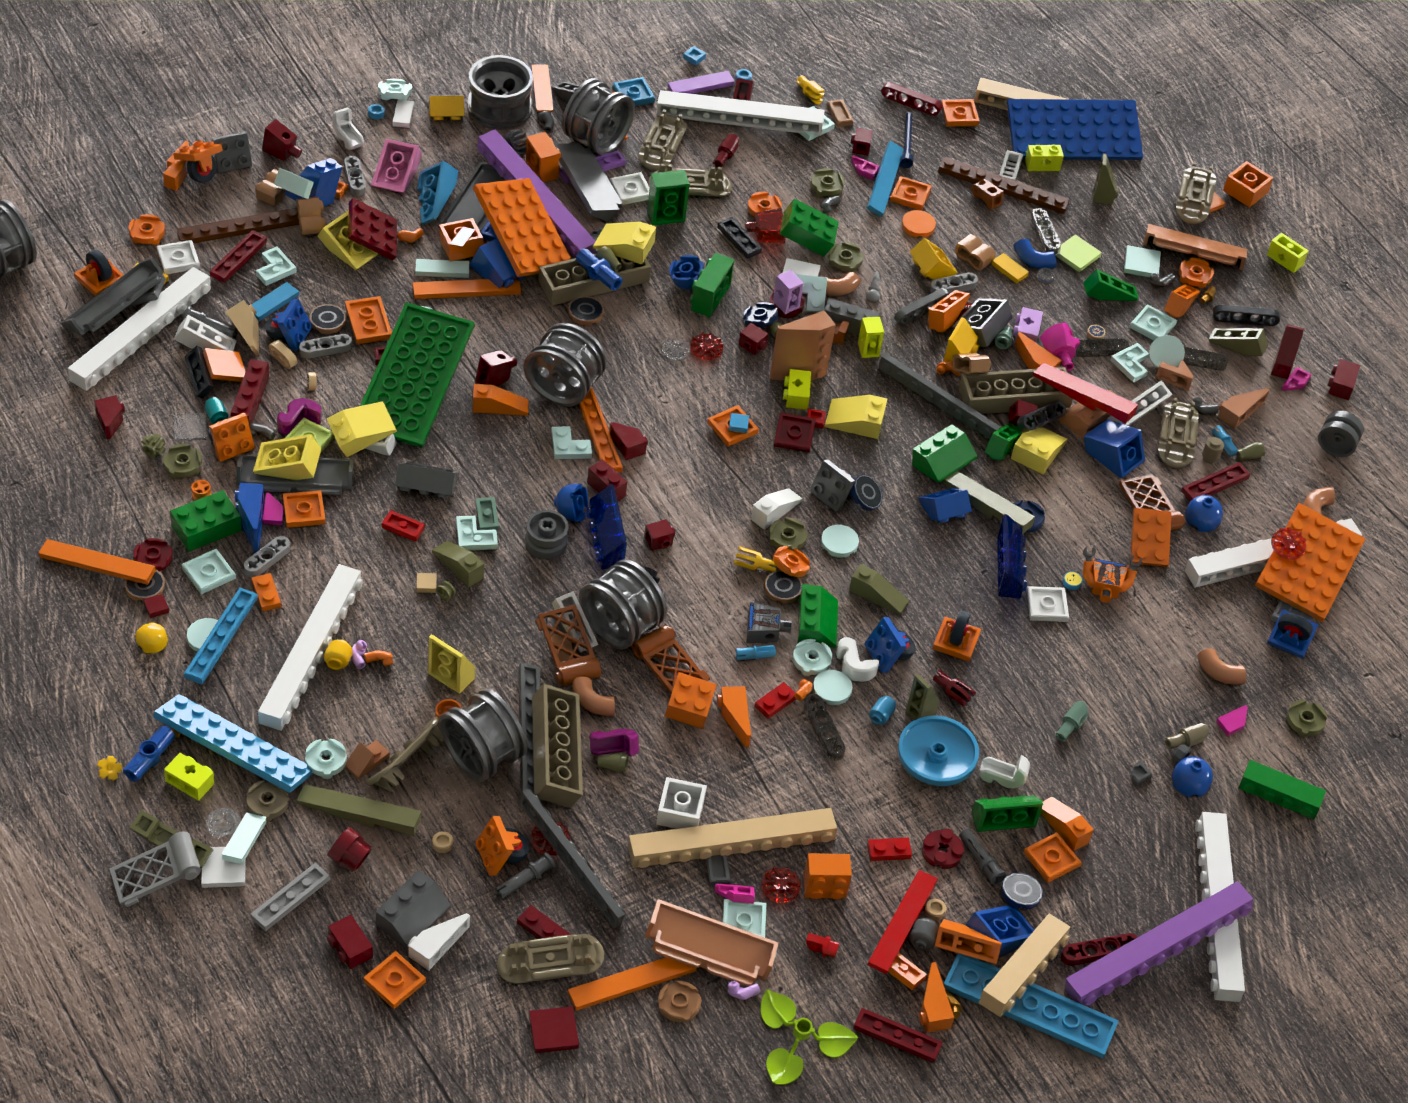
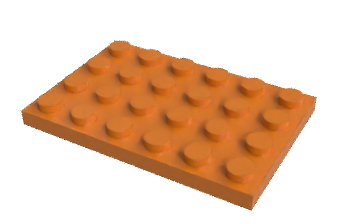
M530 178L475 184L472 188L517 277L539 274V267L571 259Z
M1298 503L1255 586L1323 623L1366 538Z

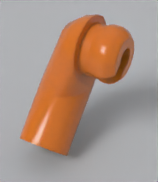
M417 228L413 232L402 230L398 232L397 238L403 242L413 243L424 235V231L421 228Z
M953 361L940 362L936 368V372L940 375L951 371L959 377L962 373L953 370Z
M377 650L364 653L366 663L382 660L384 666L393 664V655L389 652Z
M806 679L801 680L799 683L800 689L794 693V697L798 701H802L813 688L812 682Z

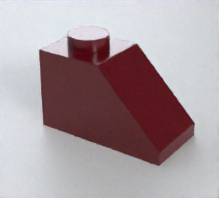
M737 78L733 99L751 101L754 81Z
M116 395L94 401L95 412L107 440L112 438L123 422L125 407L122 401L119 402Z
M616 422L610 423L609 432L611 438L625 460L646 454L648 440L638 428Z

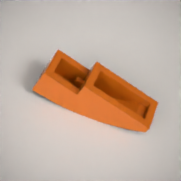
M185 141L180 147L189 146V142ZM172 154L167 160V170L163 173L165 187L177 191L187 175V161L175 160Z

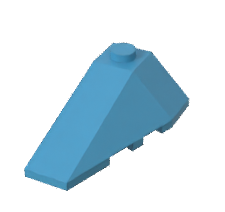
M445 161L420 171L417 187L421 194L419 201L422 203L420 214L423 225L437 219L456 186L458 170Z

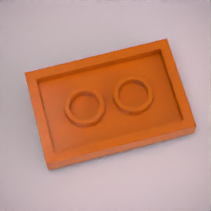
M380 296L345 301V308L356 344L390 339L392 331Z
M1144 508L1133 509L1130 556L1131 559L1134 555L1133 563L1138 564L1140 558H1142L1141 565L1169 566L1172 511Z

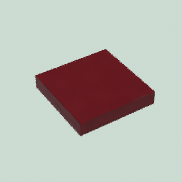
M780 412L774 446L810 453L816 419Z
M573 1006L529 1011L535 1053L579 1049Z

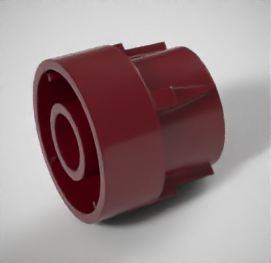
M348 827L333 844L327 856L340 866L346 867L353 872L361 866L372 849L360 834L351 827Z

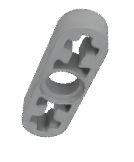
M348 156L344 159V169L351 194L361 196L366 192V183L360 160L356 156ZM353 174L359 175L358 177H351Z
M963 273L935 279L931 283L930 292L933 293L941 288H945L950 293L953 291L963 292L972 290L977 286L978 277L974 273ZM950 283H956L958 286H952Z
M339 334L306 340L299 345L300 355L303 358L310 359L347 352L352 348V339L347 334ZM324 344L330 345L329 348H322L321 346Z
M284 536L276 537L244 562L245 575L248 577L259 576L290 552L289 539ZM265 554L272 555V558L263 559L262 556Z

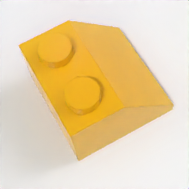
M464 95L430 96L428 98L429 115L434 117V120H444V117H450V120H461V117H464Z
M923 238L909 251L913 256L912 261L917 266H920L921 269L919 271L925 278L930 277L935 280L958 273L943 250L926 238Z
M961 317L948 339L944 361H953V355L977 353L978 336L965 318Z

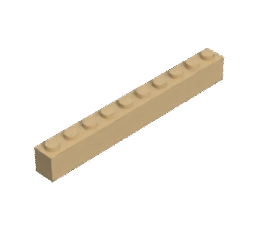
M826 808L629 835L628 851L633 868H646L651 865H667L673 862L707 859L715 855L729 856L731 854H746L758 850L767 851L773 848H788L794 845L829 842L835 840L837 825L832 809Z

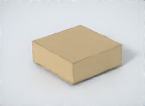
M417 573V593H436L437 573Z

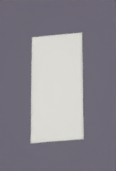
M463 227L450 244L463 246L475 229Z

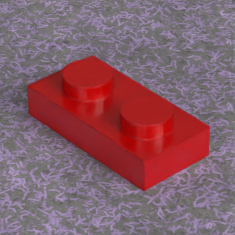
M390 510L381 523V528L416 542L424 531L425 524Z
M783 682L757 700L754 707L769 719L795 701L794 693L796 692Z
M909 837L868 839L867 846L870 861L906 860L912 857Z

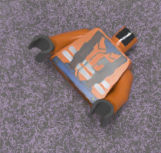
M1085 547L1083 555L1086 557V560L1083 563L1082 576L1087 585L1091 587V593L1100 595V601L1108 603L1111 601V598H1118L1120 593L1126 592L1133 585L1137 574L1136 568L1141 565L1142 558H1140L1138 564H1135L1132 561L1133 555L1130 559L1131 568L1129 569V565L1096 558H1093L1091 561L1092 556L1096 553V548L1093 547L1092 554H1088L1087 547Z

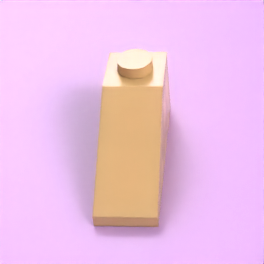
M243 300L227 310L226 313L257 357L259 355L258 320L255 317L257 312L251 304L248 306Z

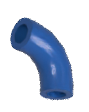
M1021 239L1013 244L1020 260L1028 266L1040 270L1056 268L1057 262L1053 251H1036L1029 239Z

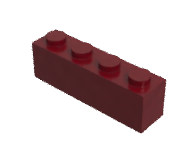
M250 359L231 410V417L245 413L249 425L253 423L269 379V362Z

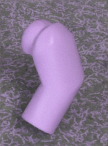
M363 640L357 641L352 647L353 654L351 659L357 669H362L366 666L362 656L365 653L367 644Z
M731 981L728 984V993L732 997L746 1000L761 992L757 983L746 988L740 987L737 981Z

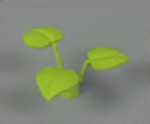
M767 989L762 997L760 1006L761 1017L764 1023L772 1029H778L783 1024L786 1027L794 1026L793 1035L796 1038L790 1053L784 1048H777L768 1055L766 1068L772 1083L786 1085L795 1081L801 1075L804 1066L801 1057L793 1054L799 1041L808 1039L810 1034H812L816 1041H820V1051L831 1058L844 1055L857 1041L858 1037L854 1032L838 1023L827 1022L820 1025L818 1028L819 1036H817L809 1019L800 1018L790 1022L796 1016L797 1008L795 1003L789 997Z

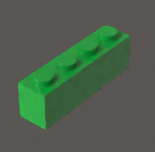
M1251 759L1238 787L1247 793L1312 819H1315L1326 793V790Z

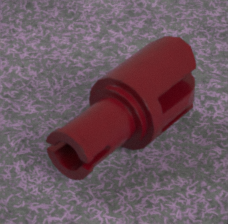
M729 134L718 147L719 154L713 161L717 168L723 167L725 161L732 158L738 149L739 138L736 134Z
M941 670L933 677L934 682L945 688L946 695L963 707L966 706V702L971 700V696L973 697L976 694V691L958 678L952 680Z

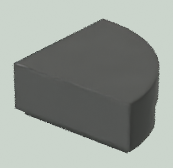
M1138 761L1133 768L1131 777L1134 785L1138 786L1151 779L1153 774L1141 761Z

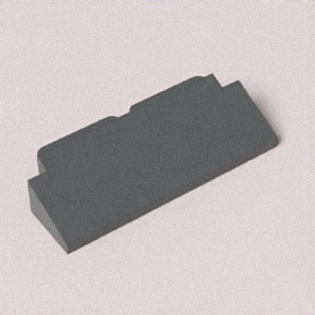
M581 143L554 144L561 153L559 162L589 214L609 222L620 210L619 208L623 206V203L591 149L583 148Z
M480 162L438 224V228L440 224L473 218L481 232L487 224L488 218L472 188L475 184L506 180L488 162Z
M154 258L141 261L63 320L61 325L79 335H83L87 331L95 332L162 280L159 276L164 272Z
M239 454L237 463L238 485L240 483L263 484L264 492L276 493L321 490L322 495H342V489H352L354 459L319 458L314 478L291 480L254 474L253 470L258 455Z

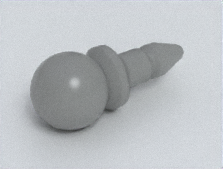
M878 271L875 272L872 285L868 287L869 291L866 294L867 300L870 302H877L880 299L879 292L881 288L878 287L880 279Z

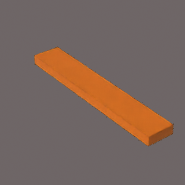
M489 279L413 282L414 299L521 294V287L518 279L514 280V283L507 288L505 286L498 288Z
M591 387L578 406L599 461L603 459L617 473L623 472V466L594 390Z
M49 539L45 541L38 553L39 558L148 585L156 572V568L153 565Z
M666 957L568 989V995L575 1011L696 972L697 968Z

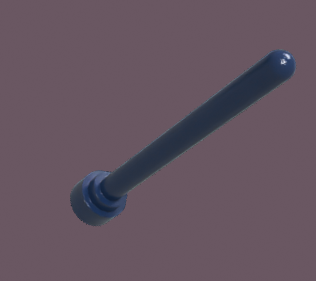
M911 112L906 113L904 154L900 157V165L903 168L912 167L914 161L911 155Z

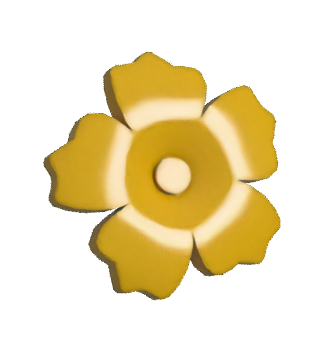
M107 756V759L99 760L96 765L101 768L98 770L99 777L101 779L107 777L108 780L114 781L118 778L117 773L121 772V763H116L117 759L113 756Z

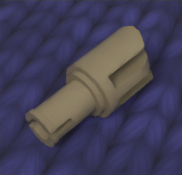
M1203 723L1182 728L1179 734L1165 738V746L1168 750H1172L1182 744L1188 747L1200 744L1208 736L1209 728Z

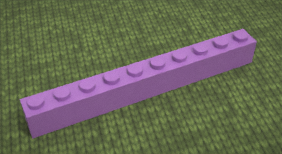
M495 129L479 136L477 145L479 153L487 159L488 163L497 170L501 177L506 181L530 178L569 254L576 258V255L583 248L595 254L593 245L596 241L497 130Z
M1237 881L1067 977L1065 990L1075 1002L1084 1006L1091 1005L1102 995H1108L1116 987L1128 984L1132 978L1145 974L1155 965H1161L1167 958L1180 954L1186 947L1196 945L1207 935L1212 936L1221 927L1231 925L1235 919L1247 916L1252 910L1254 899Z

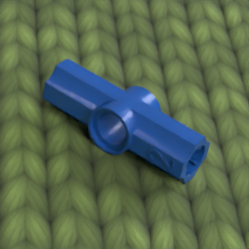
M585 248L581 249L576 255V261L587 269L591 279H599L613 291L617 290L622 284L623 279L611 270L610 264L606 259L602 258L599 260Z
M160 726L149 740L143 741L140 744L138 753L123 769V774L133 782L139 781L150 767L158 764L159 756L175 739V734L171 729L166 726Z

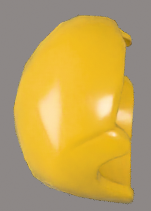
M151 622L142 625L135 634L137 645L145 653L162 651L168 643L165 629L156 623Z

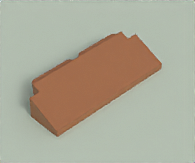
M1148 224L1143 245L1146 246L1149 236H1153V244L1186 254H1196L1201 258L1229 265H1236L1237 259H1241L1239 270H1243L1247 258V249L1152 224Z
M657 899L645 934L646 938L654 940L652 950L657 954L695 968H705L711 974L731 981H737L744 986L753 985L757 978L767 980L773 967L778 942Z

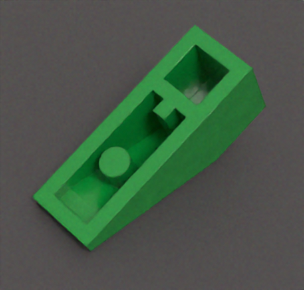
M1098 269L1083 282L1086 294L1098 300L1137 301L1139 299L1135 286Z
M1008 423L992 433L985 453L991 459L1001 461L1014 448L1015 443L1023 432L1019 430L1017 425Z

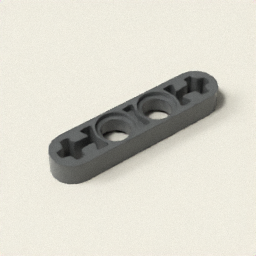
M941 288L901 308L895 314L894 319L901 326L906 325L929 313V308L949 295L950 292L945 288Z

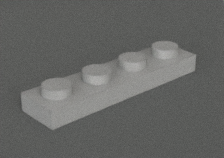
M314 863L253 911L251 919L266 932L330 881V875Z

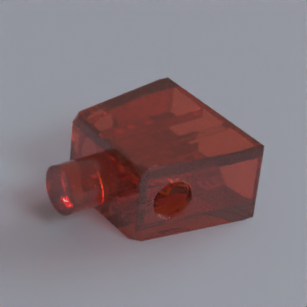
M782 208L756 212L754 222L745 223L746 232H755L759 242L785 244L786 237L780 235L783 219Z

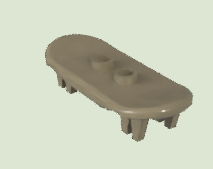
M663 110L662 114L653 122L639 152V161L646 169L657 171L661 164H665L666 168L671 163L687 129L686 122L682 120V114H679L678 117L666 115V110Z
M1193 162L1192 167L1184 171L1176 204V213L1182 221L1189 224H1198L1208 217L1216 184V176L1212 173L1213 166H1210L1209 170L1196 167L1197 163Z
M661 164L659 170L654 172L685 170L690 183L689 195L724 197L729 195L732 190V184L723 175L722 167H718V171L715 172V167H711L710 171L672 169V164H668V168L665 169V164ZM651 176L649 177V180H648L649 188H650V178H651Z
M1174 398L1173 402L1167 403L1164 406L1158 455L1161 461L1169 467L1183 468L1193 460L1199 413L1194 408L1195 402H1191V405L1177 402V398Z
M437 716L432 717L415 739L411 737L403 745L405 749L401 753L397 751L389 758L391 763L369 778L366 784L368 786L376 784L387 792L392 790L388 783L396 787L399 782L395 778L397 777L400 781L405 778L399 767L419 748L429 753L432 749L428 744L436 748L439 745L436 738L440 742L445 739L437 726L439 718Z
M573 934L522 941L510 944L503 949L497 960V969L502 979L513 984L586 975L597 971L602 966L604 950L601 943L588 934Z

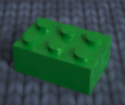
M685 170L651 173L647 213L652 226L685 222L690 186Z
M794 198L784 211L780 235L825 257L835 244L839 221Z
M715 252L713 257L707 260L706 268L700 271L699 279L695 280L692 285V290L694 291L690 299V303H692L691 311L711 318L731 286L734 259Z
M224 490L170 510L171 526L188 552L242 531L241 515Z

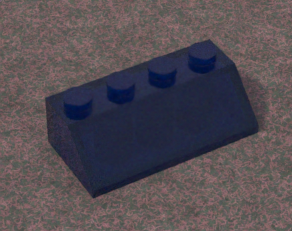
M609 485L592 497L589 507L586 508L587 518L591 519L589 522L590 532L594 533L592 538L593 547H597L596 561L600 562L601 570L609 569L618 561L625 560L627 546L614 485Z
M1003 514L997 536L998 596L1021 599L1022 592L1026 591L1027 580H1024L1027 566L1023 564L1026 560V551H1023L1026 537L1023 536V528L1007 514Z

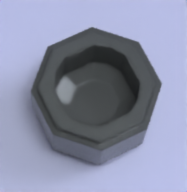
M1185 744L1180 745L1174 751L1172 759L1178 763L1182 759L1189 757L1191 748Z

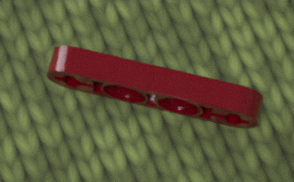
M892 82L885 83L881 89V93L885 98L929 115L936 116L942 109V103L939 100ZM901 93L905 94L908 99L903 98ZM916 99L921 100L923 104H918Z
M1126 933L1068 944L1062 950L1061 960L1068 966L1095 962L1113 952L1105 948L1106 944H1112L1117 950L1124 946L1127 941L1131 942L1138 938V936ZM1093 948L1096 954L1089 955L1085 949Z

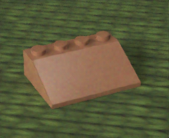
M825 311L778 326L770 371L771 380H785V376H789L790 369L811 371V381L827 375L836 324Z

